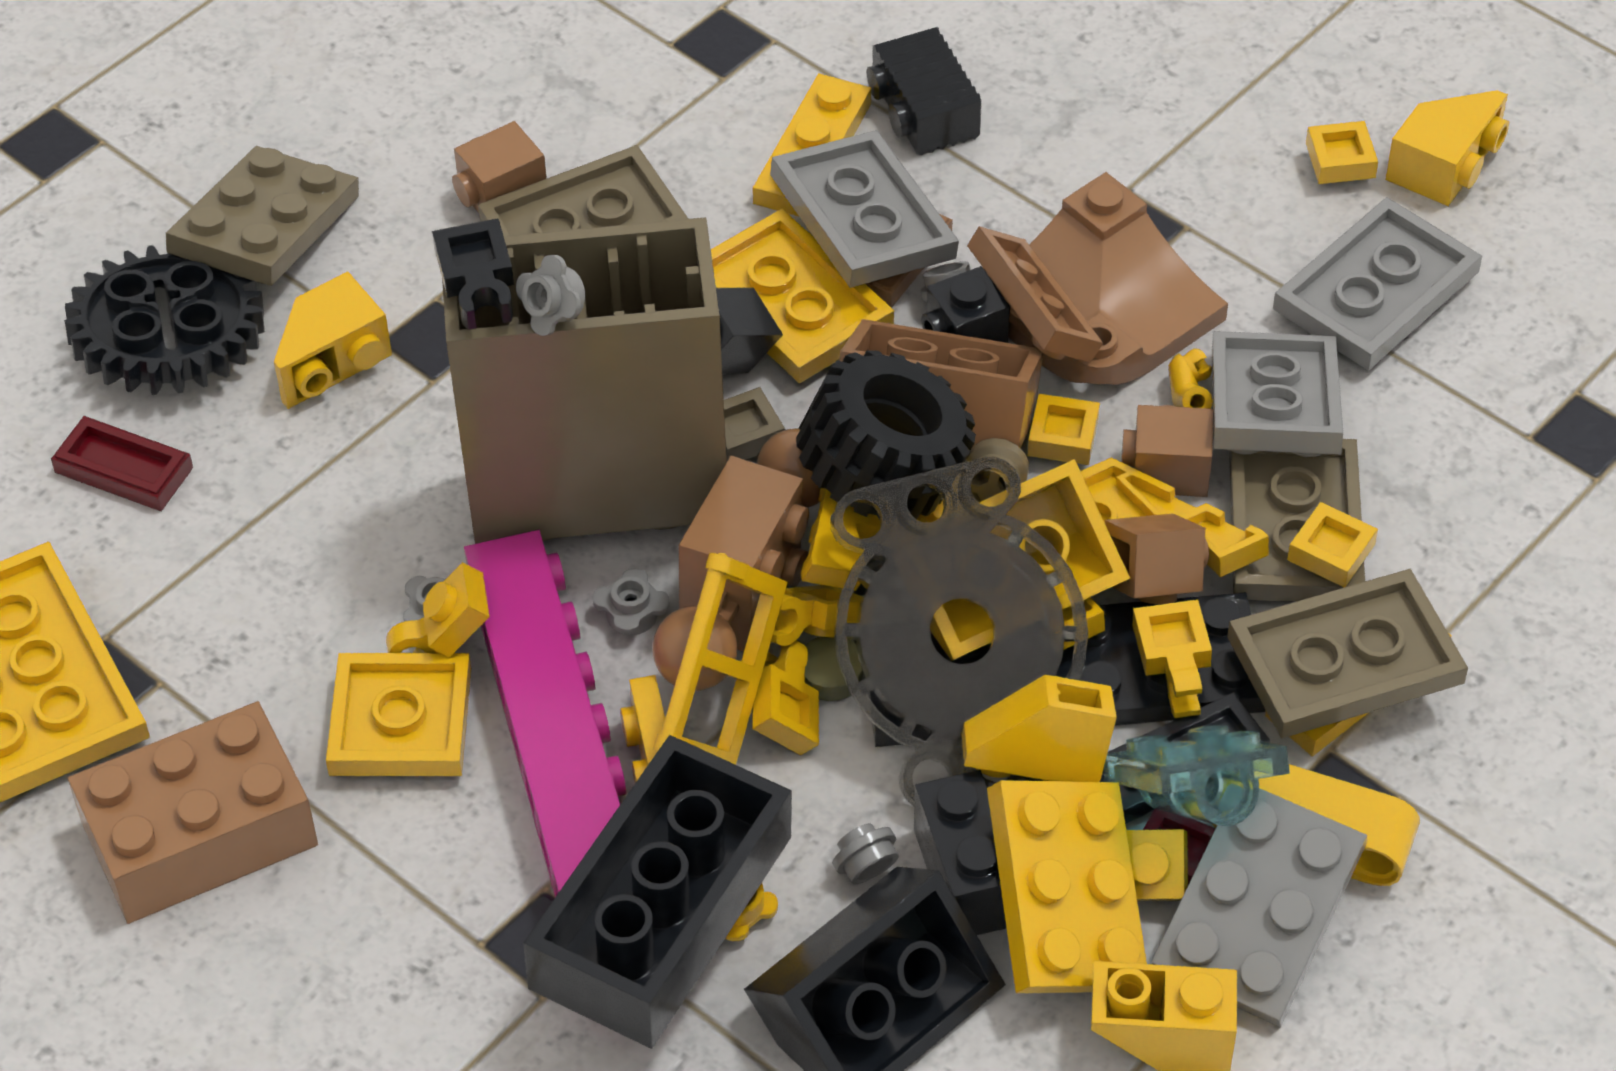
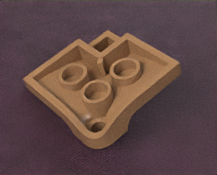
M1107 172L1062 200V209L1029 244L1103 342L1091 363L1067 356L1062 360H1057L1043 354L1042 366L1070 382L1120 385L1136 380L1176 355L1227 318L1228 303L1207 286L1169 245L1147 214V203ZM1010 313L1008 338L1017 345L1035 347L1032 343L1033 335L1022 320Z

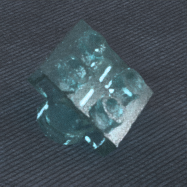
M1225 725L1189 729L1188 741L1168 742L1167 736L1164 735L1130 738L1126 740L1127 750L1107 753L1104 764L1105 781L1119 782V785L1139 789L1144 801L1152 808L1220 826L1236 825L1244 821L1253 812L1259 797L1258 779L1290 774L1287 746L1260 741V733L1258 731L1229 732V726Z

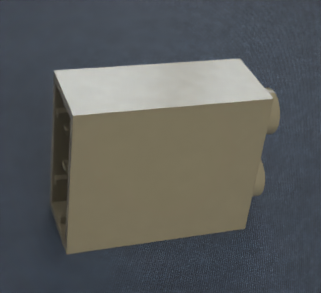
M706 217L504 236L514 279V285L508 286L511 292L513 319L507 323H503L499 309L493 306H483L475 311L476 329L468 330L461 320L459 296L447 298L442 280L446 343L475 544L540 530L542 540L547 541L553 538L643 529L664 530L691 525L727 463L720 315ZM558 255L564 259L567 267L573 269L580 276L585 289V302L582 311L575 319L558 322L553 334L540 336L531 328L532 316L526 311L522 300L517 295L516 283L522 273H533L540 268L545 256Z

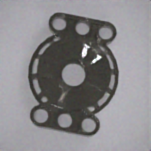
M983 457L855 489L841 498L833 508L830 517L831 532L835 540L845 549L861 554L851 567L838 598L834 626L838 665L851 696L869 720L896 742L915 750L902 765L899 774L900 790L904 798L913 806L915 787L912 775L920 762L924 760L939 762L946 768L949 777L976 771L975 768L964 766L961 733L965 721L1043 675L1056 676L1062 661L1064 642L1075 641L1072 665L1067 678L1079 680L1085 666L1088 641L1084 599L1072 570L1048 540L1026 523L1006 515L1018 501L1021 483L1016 469L1006 460L997 457ZM981 471H992L1003 478L1007 494L1002 504L988 507L980 504L974 498L971 492V482L975 474ZM927 486L940 494L944 509L938 520L924 523L916 520L910 514L907 499L909 493L917 487ZM863 502L871 505L877 511L880 518V526L874 536L867 539H859L847 532L843 524V515L845 509L851 504ZM996 525L1011 531L1006 539L990 532ZM1023 539L1044 555L1054 568V572L1046 575L1037 561L1019 547ZM871 558L884 562L877 572L866 567ZM859 581L866 590L858 608L857 623H847L849 601L856 583ZM1063 583L1071 602L1074 626H1064L1062 605L1054 587ZM952 600H967L978 604L988 614L993 624V640L989 651L982 659L971 664H956L944 659L935 650L930 639V624L934 613L941 605ZM847 639L856 640L858 659L866 679L860 682L850 662ZM874 691L884 706L901 719L898 727L877 710L867 697V693ZM915 727L930 733L925 740L911 735ZM1013 774L1005 779V781H1043L1042 779ZM984 777L987 788L997 783Z

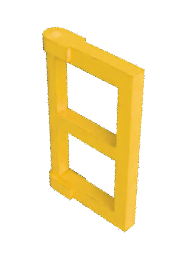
M709 552L705 566L707 574L661 734H657L653 749L658 751L667 737L671 735L736 765L788 582L730 558L725 553L716 554ZM726 580L760 594L741 661L707 649ZM702 667L736 679L717 748L682 737Z

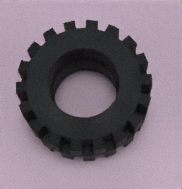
M866 350L864 356L856 352L845 355L843 361L837 360L830 367L799 426L800 431L796 437V447L802 451L799 459L805 469L813 472L811 479L819 488H826L831 493V499L840 505L845 503L853 507L855 513L865 517L869 514L876 515L880 521L894 522L896 517L904 522L917 520L920 514L928 516L935 511L938 504H941L975 443L976 434L972 432L975 422L973 415L964 410L967 403L962 396L954 393L950 389L951 384L942 376L937 377L928 371L929 367L919 362L915 364L907 361L902 355L891 353L890 356H885L880 351Z

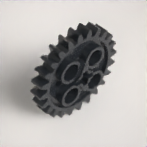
M153 245L147 247L146 257L138 258L128 250L124 251L125 263L121 265L105 259L102 261L103 275L86 272L84 274L86 287H73L71 289L73 302L65 303L67 319L64 321L68 345H72L74 360H84L85 370L88 375L102 371L105 385H110L120 378H124L127 392H132L141 383H149L151 394L157 395L163 384L171 383L177 393H183L185 381L191 379L203 388L207 387V374L214 372L219 376L227 378L230 376L229 362L245 365L248 362L246 349H258V334L265 332L262 292L257 291L256 281L173 254L159 255ZM158 287L164 288L166 292L171 328L175 337V349H167L165 347L160 311L155 296V288Z

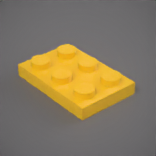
M782 208L711 249L716 287L754 288L783 334L767 354L799 384L839 360L840 351L862 319L894 324V310L866 284L849 288L816 239Z
M1000 780L988 787L987 794L1016 993L1092 992L1094 961L1147 964L1119 782Z

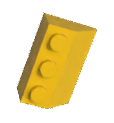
M1075 459L903 536L886 548L914 609L951 661L1130 579Z

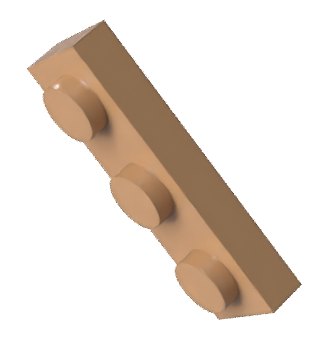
M979 226L967 247L1006 298L1010 306V313L1022 320L1033 335V345L1043 354L1053 359L1062 360L1067 356L1091 363L1103 342L1027 241Z

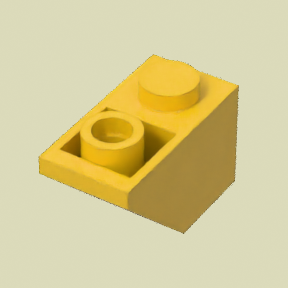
M1495 90L1418 103L1392 138L1385 180L1449 206L1462 187L1470 189L1475 184L1483 167L1484 157L1488 151L1497 153L1502 146L1510 125L1508 120L1503 119L1508 94Z
M348 271L295 298L274 359L281 401L287 409L322 394L326 389L362 370L374 367L378 362L392 355L386 314Z
M1051 675L1041 676L964 722L961 733L964 766L981 770L983 774L996 778H1005L1013 774L1042 779L1043 781L1100 782L1117 718L1111 686Z
M1094 961L1091 1030L1158 1071H1230L1237 1033V970Z

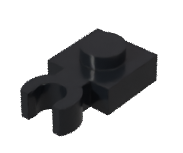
M499 218L432 231L434 249L447 298L459 296L463 325L468 330L476 329L475 311L483 306L496 307L500 311L503 323L511 322L513 319L511 292L508 286L514 285L512 264Z

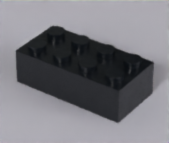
M669 735L524 941L528 989L652 1049L791 839L792 790Z

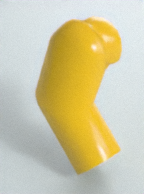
M1194 348L1184 356L1178 353L1168 365L1172 403L1176 407L1211 409L1213 399L1211 393L1197 383L1208 379L1212 374V367L1206 363L1205 358L1207 357L1200 349Z

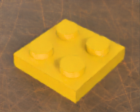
M338 653L326 753V765L329 776H462L472 670L469 653H454L450 658L441 653Z

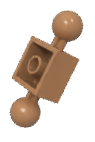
M799 428L787 429L772 436L761 448L756 463L730 456L679 543V609L669 614L661 622L655 632L652 645L653 659L658 671L664 679L674 686L707 574L705 566L709 552L716 554L725 553L730 558L787 581V587H797L801 581L802 566L808 556V552L801 549V539L808 524L809 507L820 502L818 501L820 488L811 479L813 472L805 469L799 459L802 452L796 447V437L800 431ZM726 580L708 643V650L733 659L737 657V650L744 652L760 597L759 593ZM702 667L695 691L712 688L722 682L727 676Z

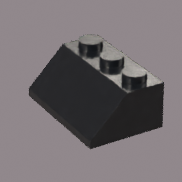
M896 867L744 988V991L777 1045L804 1071H904L1006 984L939 870Z

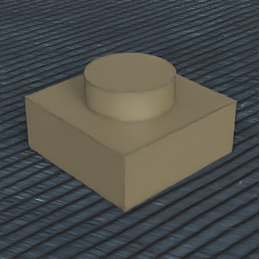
M761 387L724 400L727 461L730 456L746 460L759 455L763 445L772 436L785 430Z

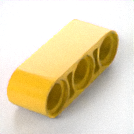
M1242 754L1233 759L1210 816L1212 825L1215 828L1239 780H1242L1366 834L1367 844L1351 879L1377 886H1390L1400 880L1420 825L1419 814L1406 801L1261 755Z

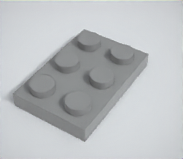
M877 130L772 157L770 176L849 288L956 259L959 240Z
M1386 197L1276 291L1273 310L1312 335L1336 336L1337 351L1369 371L1479 273L1482 255Z
M1213 331V449L1230 450L1238 454L1269 451L1292 452L1302 457H1316L1322 454L1341 455L1343 421L1336 336Z
M1239 780L1151 962L1152 965L1237 970V1008L1281 1027L1365 849L1367 835Z

